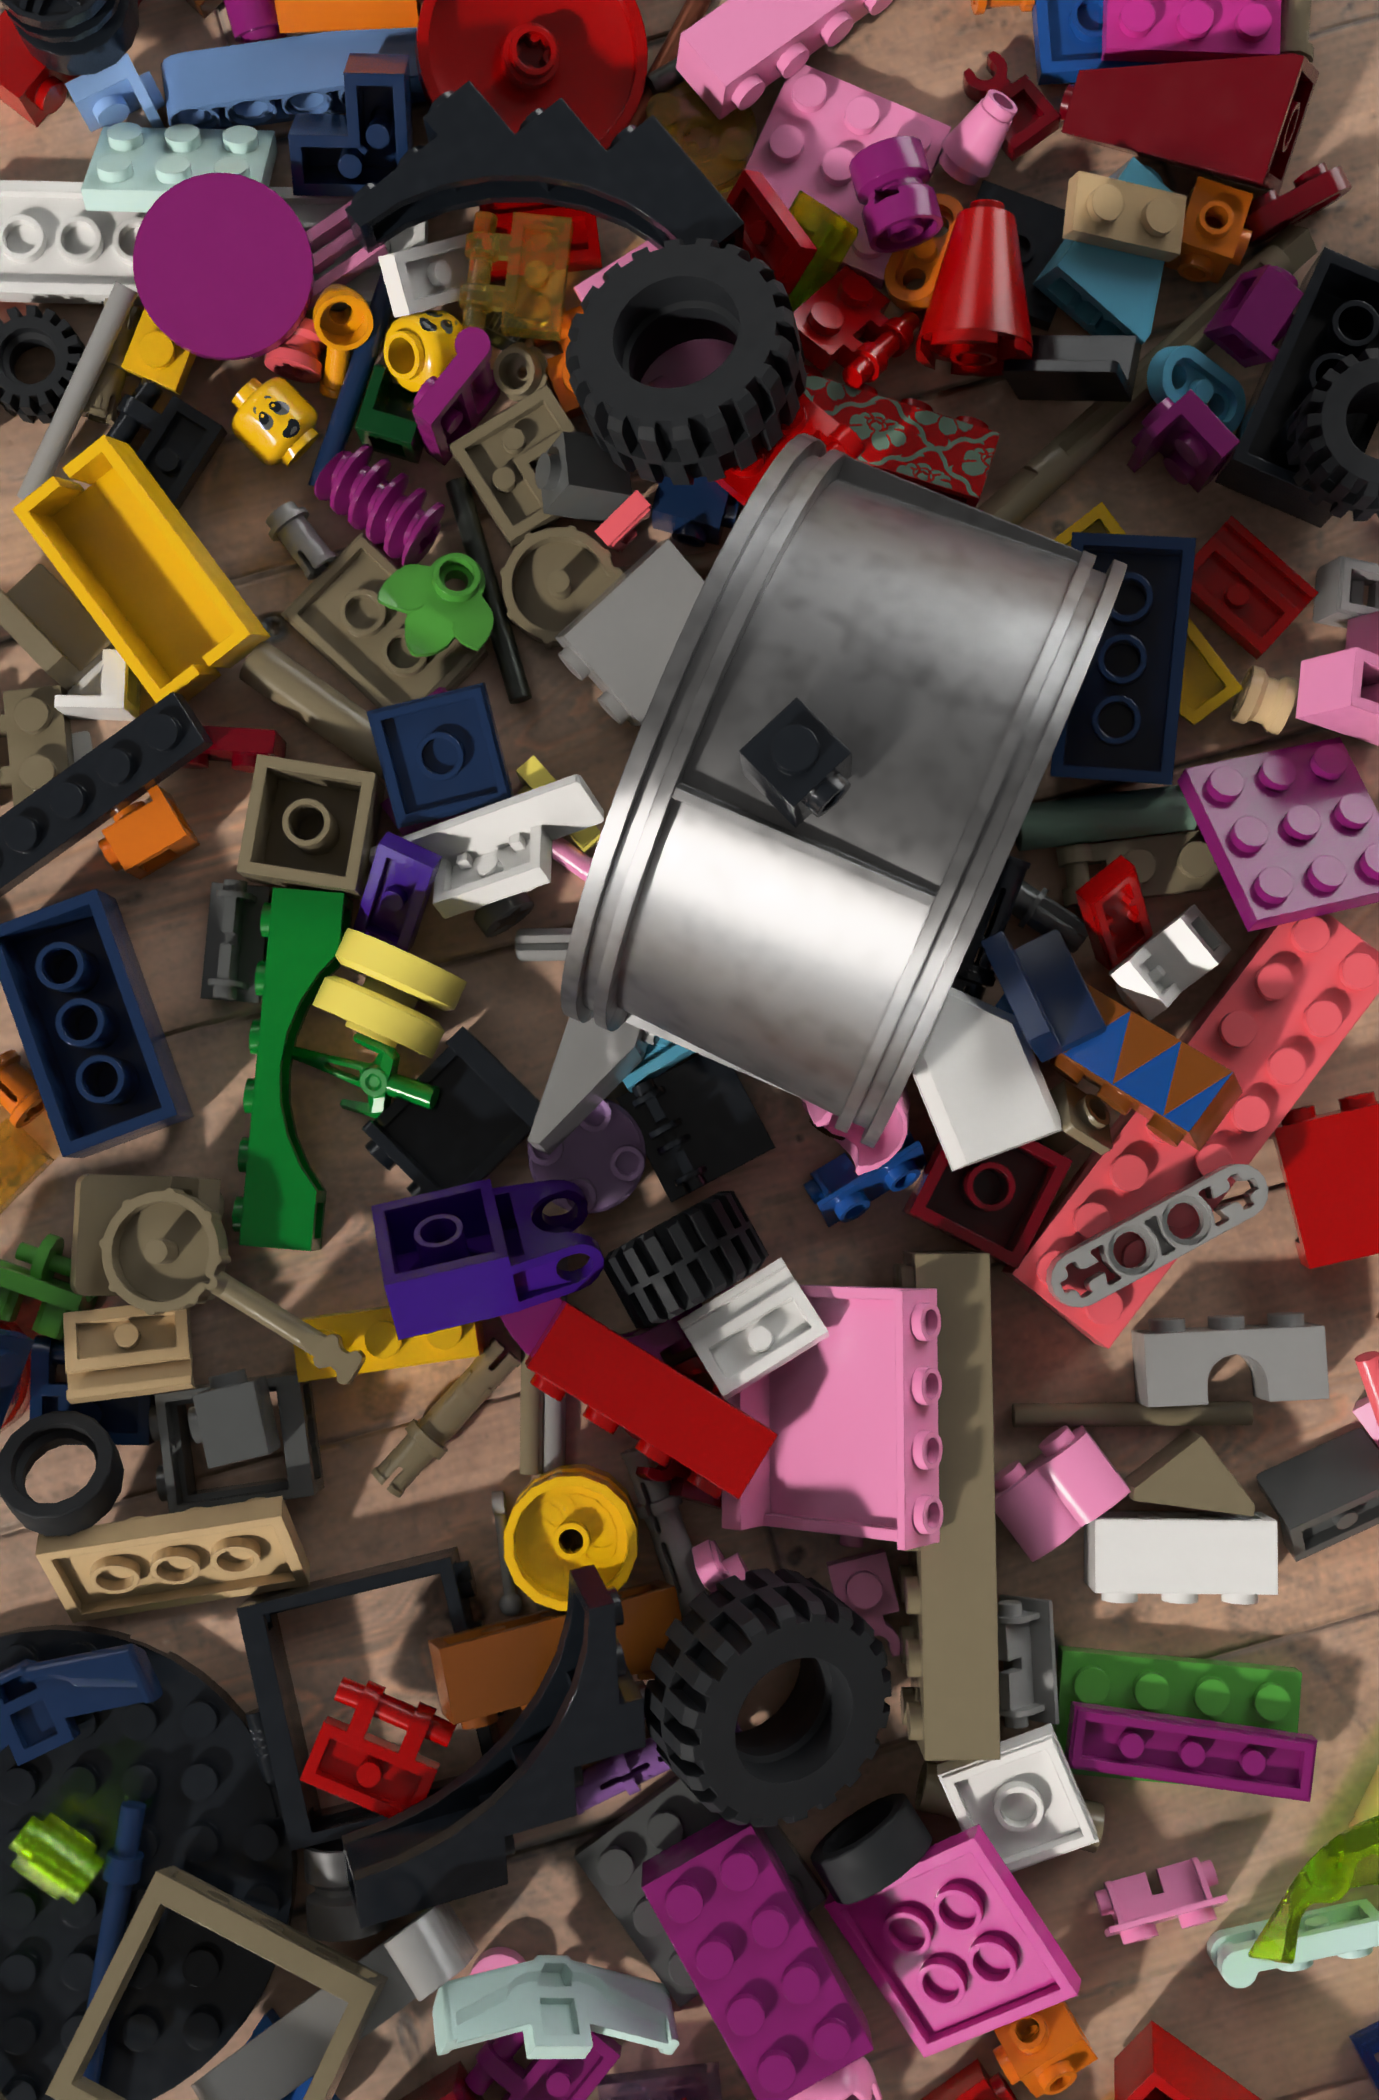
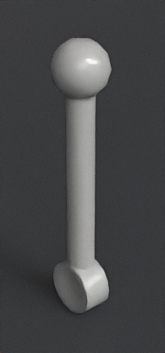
M504 1491L492 1492L491 1497L504 1593L499 1601V1607L504 1615L512 1617L520 1613L523 1602L520 1596L515 1593L514 1580L504 1560V1530L507 1525L506 1497Z

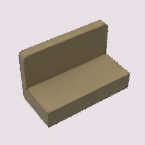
M42 564L36 565L7 593L0 588V625L49 676L67 691L102 660L103 649L115 648L89 612Z

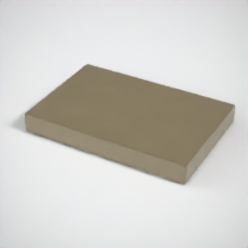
M361 532L281 616L377 708L427 697L439 687H444L447 691L455 690L489 655L488 651L484 647L479 651L472 650L455 638L448 648L436 655L428 657L412 656L405 641V619L407 614L390 609L380 604L377 600L378 593L384 582L400 568Z

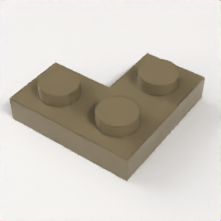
M545 385L449 444L451 454L511 548H514L524 540L526 533L538 532L561 519L560 516L544 514L542 492L536 485L533 469L536 467L541 454L546 453L563 431L576 432L577 430L548 385Z

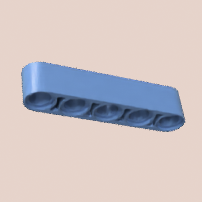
M417 27L328 31L170 55L161 63L168 124L170 127L176 124H192L198 127V129H227L236 125L253 127L293 121L296 114L346 113L343 72L350 53L409 54L412 104L426 102L416 65L415 42Z

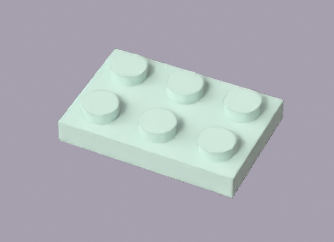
M121 122L112 126H103L81 187L86 211L148 212L155 201L174 185L191 177L207 173L242 175L269 187L278 153L275 131L256 130L247 125H236L227 129H198V127L192 124H176L169 128L140 127L132 122Z

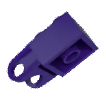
M489 1178L372 1205L371 1210L383 1283L398 1340L519 1312L591 1285L603 1270L604 1257L596 1240L588 1235L573 1233L575 1229L583 1224L588 1215V1202L583 1190L575 1183L567 1180H546L492 1188ZM565 1198L575 1203L569 1212L562 1215L547 1216L542 1212L544 1207L555 1199ZM582 1253L590 1257L586 1265L574 1271H565L557 1267L558 1262L562 1258L573 1254Z

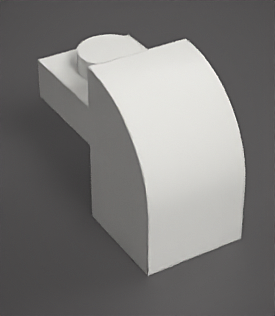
M1193 904L1109 972V975L1117 983L1116 989L1123 1002L1133 1011H1140L1145 1019L1151 1021L1166 1010L1183 990L1219 965L1231 951V948L1197 906Z

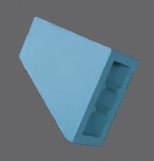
M1135 157L1131 158L1109 176V178L1172 192L1163 183L1161 176L1154 169L1141 164ZM1064 239L1033 285L1090 335L1137 336L1142 345L1151 334L1165 261Z

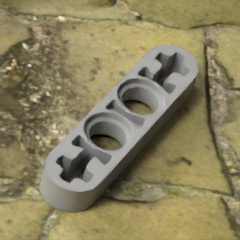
M1229 1164L1215 1169L1058 1255L1051 1261L1047 1269L1046 1283L1049 1292L1057 1301L1071 1307L1083 1308L1100 1301L1254 1217L1263 1209L1268 1200V1186L1264 1176L1257 1169L1245 1164ZM1230 1176L1235 1181H1248L1251 1189L1243 1194L1246 1204L1242 1207L1238 1202H1226L1214 1208L1213 1210L1221 1217V1220L1215 1223L1211 1207L1199 1195V1192L1205 1189L1207 1199H1215L1230 1189V1184L1227 1180ZM1180 1203H1187L1193 1206L1199 1216V1226L1196 1232L1184 1239L1173 1235L1167 1224L1170 1210ZM1127 1232L1138 1234L1146 1246V1254L1143 1261L1131 1268L1120 1265L1113 1253L1114 1243L1117 1238ZM1099 1246L1102 1262L1115 1275V1278L1107 1282L1105 1272L1099 1271L1085 1279L1084 1287L1087 1291L1082 1295L1073 1289L1063 1290L1061 1282L1068 1277L1065 1267L1072 1263L1075 1268L1086 1269L1099 1261L1091 1254V1251Z

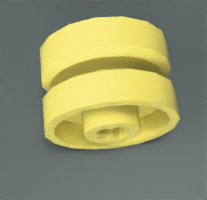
M347 928L335 956L341 966L366 979L363 985L360 986L336 975L325 977L312 1005L346 1020V1027L392 1048H395L397 1044L432 1059L445 1031L438 1021L414 1010L418 1001L443 1012L454 1010L467 982L400 948L357 930Z

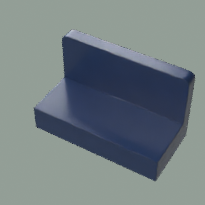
M1052 930L1016 949L1013 948L1003 931L981 941L1028 1044L1042 1063L1106 1031V1024L1058 930Z

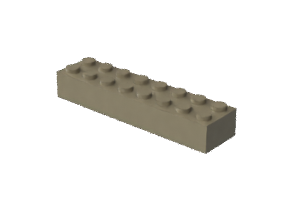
M975 1250L903 1251V1264L893 1265V1287L937 1289V1307L941 1314V1329L937 1337L938 1371L942 1379V1391L938 1400V1432L943 1445L942 1459L939 1464V1499L943 1505V1522L940 1528V1542L906 1550L908 1551V1565H899L898 1567L900 1602H905L906 1614H909L910 1626H900L899 1629L901 1663H906L907 1676L911 1677V1687H901L900 1691L901 1720L903 1725H907L908 1739L917 1741L925 1761L1001 1760L990 1253Z

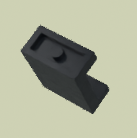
M463 1026L446 1042L449 1047L416 1079L439 1087L440 1092L435 1107L428 1109L396 1099L374 1121L369 1120L361 1128L371 1138L365 1145L370 1154L389 1171L397 1164L413 1180L407 1187L412 1196L485 1180L530 1134L540 1105V1101Z

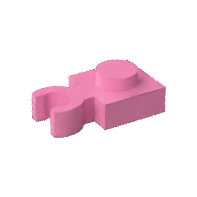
M884 1548L826 1562L834 1595L874 1629V1636H882L888 1640V1647L892 1657L900 1655L899 1637L895 1629L884 1621L883 1615L900 1611Z

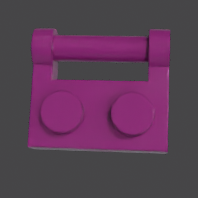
M468 327L458 333L455 339L457 355L438 378L435 376L428 378L414 398L413 404L415 407L412 412L426 452L444 466L453 456L449 444L474 430L501 394V390L495 382L493 370L490 368L489 360L492 356V346L489 336L478 327Z

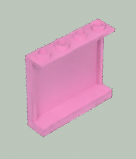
M799 1284L827 1328L830 1336L726 1400L769 1427L778 1436L740 1499L726 1491L722 1492V1528L742 1531L768 1526L897 1542V1550L904 1551L939 1543L940 1528L943 1522V1505L939 1499V1464L942 1459L943 1445L938 1432V1400L942 1391V1379L938 1371L937 1337L941 1329V1314L937 1307V1289ZM731 1285L730 1287L724 1289L723 1291H721V1294L731 1289L735 1285Z

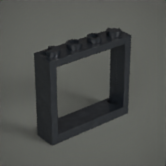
M457 1547L310 1582V1585L251 1596L237 1608L290 1851L342 1839V1835L388 1818L352 1802L321 1809L316 1787L299 1780L309 1754L277 1613L441 1574L454 1633L485 1626L483 1619L474 1621L469 1598L477 1595L475 1577L470 1561L460 1562ZM504 1711L498 1713V1717L504 1715ZM495 1722L476 1729L483 1756L501 1738L498 1723ZM458 1776L434 1781L427 1798Z

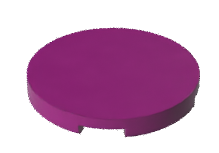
M207 173L194 176L174 185L163 193L148 210L139 227L133 251V272L137 292L153 322L169 339L184 350L205 359L240 360L250 357L254 359L269 353L283 344L296 331L306 316L313 297L312 290L314 284V259L311 243L293 209L282 197L266 185L254 179L232 173Z

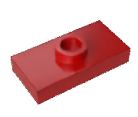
M1119 855L1075 891L1095 959L1108 970L1116 967L1152 937L1153 931L1135 865L1122 855Z

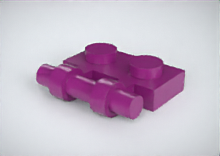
M523 2031L499 2037L496 2040H487L476 2054L477 2064L465 2077V2082L474 2093L482 2096L495 2080L508 2091L501 2100H586L620 2058L622 2046L610 2036L591 2032L593 2048L585 2059H533L527 2068L524 2069L513 2058L524 2044Z

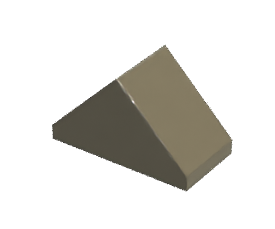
M1189 1429L1185 1430L1124 1478L1131 1491L1127 1497L1133 1501L1254 1516L1255 1503L1203 1436Z

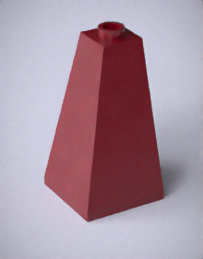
M1294 53L1079 70L1075 85L1069 84L1062 97L1059 115L1060 121H1064L1061 132L1074 139L1266 191L1275 189L1279 194L1319 72L1305 56Z

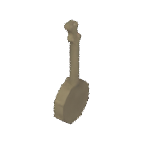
M573 525L548 528L535 533H526L524 540L512 551L505 567L500 570L503 597L508 609L507 616L510 623L516 625L528 637L544 644L547 649L562 647L554 637L632 565L614 567L611 552L608 549H604L589 535L577 530ZM721 549L685 555L684 558L700 576H706L709 574Z
M167 1188L165 1191L149 1192L133 1199L124 1200L122 1207L111 1219L104 1237L99 1241V1246L102 1248L103 1268L109 1282V1290L116 1292L127 1303L144 1310L148 1315H161L165 1312L184 1310L196 1304H204L212 1293L314 1357V1365L317 1368L332 1367L336 1371L337 1381L340 1384L352 1383L366 1360V1356L361 1350L352 1352L345 1350L340 1335L323 1334L225 1273L226 1266L231 1262V1257L228 1255L227 1236L221 1222V1214L218 1211L212 1210L200 1199L186 1194L182 1189Z

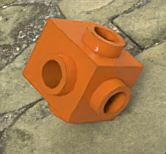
M1198 176L1186 200L1181 253L1172 261H1165L1164 266L1177 270L1179 275L1193 282L1210 281L1218 284L1229 264L1239 266L1245 255L1252 231L1243 228L1254 194Z
M1065 2001L994 2029L1001 2045L993 2049V2053L1004 2074L1012 2085L1021 2080L1036 2099L1043 2094L1054 2095L1067 2089L1076 2080L1077 2072L1098 2059Z

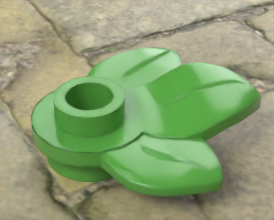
M462 553L446 554L438 558L431 566L420 564L405 565L396 570L384 582L378 593L377 600L380 604L407 614L405 619V641L410 654L415 657L436 655L448 648L455 638L464 646L479 651L489 639L493 629V612L483 598L485 590L484 572L475 560ZM450 579H460L465 583L466 588L461 591H454L448 589L445 583Z

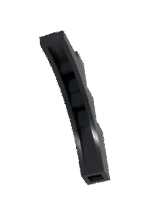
M470 81L455 92L447 91L443 93L430 106L428 114L423 117L429 143L425 146H415L407 151L400 159L394 171L379 183L371 182L363 186L353 197L351 205L345 209L354 237L368 253L405 229L450 211L491 203H543L584 211L627 228L645 241L648 240L658 249L664 248L663 241L682 239L684 245L695 244L696 238L716 240L720 249H725L728 243L743 249L745 222L654 115L650 116L638 127L636 125H629L613 139L609 150L606 151L562 98L558 99L547 109L538 108L524 119L519 131L514 134Z
M594 1564L569 1571L567 1615L556 1654L536 1694L509 1731L472 1767L435 1794L388 1819L341 1836L347 1884L360 1928L507 1885L506 1857L515 1854L513 1834L577 1816L575 1788L581 1787L584 1784L581 1765L646 1747L645 1719L652 1717V1711L646 1706L645 1702L646 1685L643 1680L635 1682L626 1665L622 1646L616 1638V1627L624 1623L623 1608L619 1594L615 1587L606 1588Z

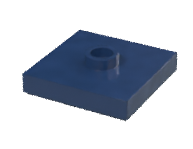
M485 682L366 711L397 829L477 810L514 796Z

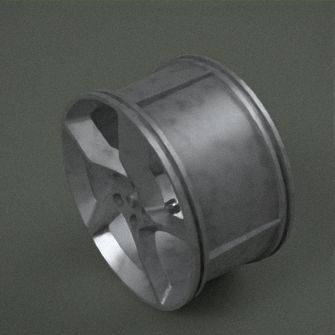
M806 433L798 434L791 439L779 452L760 479L722 546L675 644L638 732L602 829L575 916L562 975L561 1008L564 1015L582 1023L594 1018L597 1026L611 1032L617 1030L626 1022L800 1097L838 1116L835 1129L847 1133L852 1123L864 1127L860 1143L874 1148L913 1071L1018 836L1094 656L1120 590L1127 564L1114 559L1105 574L1093 569L1097 557L1087 551H1079L853 459L848 454L836 449L826 453L824 442ZM796 697L852 753L851 777L848 779V782L851 784L849 790L824 815L816 817L812 813L797 828L743 775L739 750Z

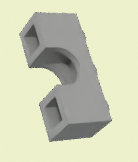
M1302 1312L1268 1313L1267 1324L1245 1325L1244 1315L1208 1316V1327L1185 1328V1318L1148 1319L1149 1330H1131L1135 1401L1146 1407L1209 1405L1208 1377L1210 1371L1222 1358L1236 1354L1241 1356L1250 1368L1254 1397L1268 1402L1330 1399L1325 1326L1304 1322V1313Z

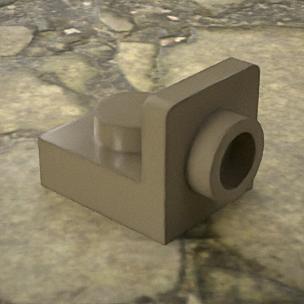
M1065 1080L1050 1090L1060 1115L1063 1131L1038 1139L1036 1142L1061 1155H1064L1080 1143L1100 1155H1104L1113 1148L1109 1128L1110 1114L1105 1104L1097 1096L1086 1094Z

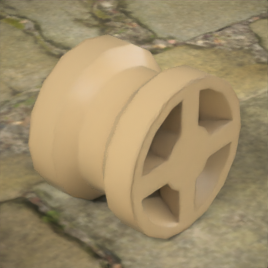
M1252 665L1242 680L1241 686L1243 689L1236 695L1231 712V721L1240 724L1252 721L1261 724L1264 732L1278 735L1285 726L1294 706L1299 681L1288 676L1279 680L1269 677L1264 668Z

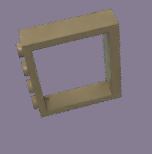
M174 1865L156 1871L45 2094L55 2100H127L88 2079L83 2074L167 1907L348 2003L303 2100H332L388 1977Z

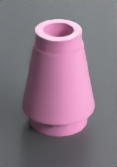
M990 89L986 96L979 101L942 141L943 151L939 156V163L942 168L955 180L970 186L975 185L980 177L989 176L1011 126L1012 119L1018 111L1016 104L1004 93Z

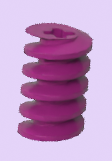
M369 444L362 445L354 453L346 450L337 453L326 464L317 478L314 488L316 498L322 501L330 500V507L337 515L348 514L347 520L353 528L359 530L366 528L365 535L368 540L373 544L384 543L383 549L390 558L398 559L402 557L401 564L403 566L418 564L429 552L440 532V521L445 511V505L437 502L427 511H424L422 507L427 497V491L424 488L416 489L408 497L404 495L409 483V476L405 473H400L388 482L386 478L392 466L391 462L385 458L378 461L372 467L368 466L374 453L373 447Z

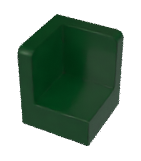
M379 364L374 365L355 425L356 432L362 445L369 444L375 452L419 464L424 444L412 412L415 407L413 403L417 392H411L399 384L393 383L388 368Z

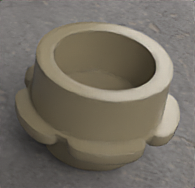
M514 343L504 349L495 360L493 368L495 382L500 390L506 393L508 398L519 402L547 385L548 376L545 374V369L548 365L547 359L538 347L531 346L529 348L525 343ZM522 367H525L527 370V375L524 378H521L519 374Z

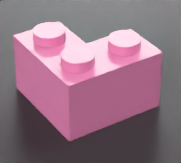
M1379 611L1348 619L1345 650L1301 661L1296 710L1297 719L1379 746Z

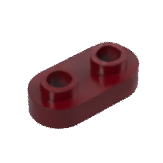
M1323 162L1293 181L1295 188L1279 196L1276 190L1273 189L1251 202L1243 228L1252 231L1248 246L1253 247L1279 234L1289 224L1295 225L1349 192L1352 186L1342 167L1337 166L1329 170L1326 163Z

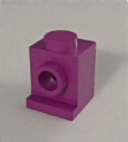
M1268 264L1241 273L1203 334L1244 368L1274 361L1279 350L1273 344L1285 335L1293 317L1292 311L1304 293L1297 288V279L1290 272L1278 266Z

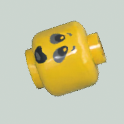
M443 310L422 311L401 316L393 321L386 332L383 351L384 360L391 376L401 387L411 392H418L428 378L432 376L438 378L457 355L455 339L464 327L455 316Z
M254 377L238 391L231 401L238 409L232 420V432L266 465L272 466L283 462L287 467H290L307 452L320 435L314 429L318 420L317 411L284 378L274 377L262 384Z

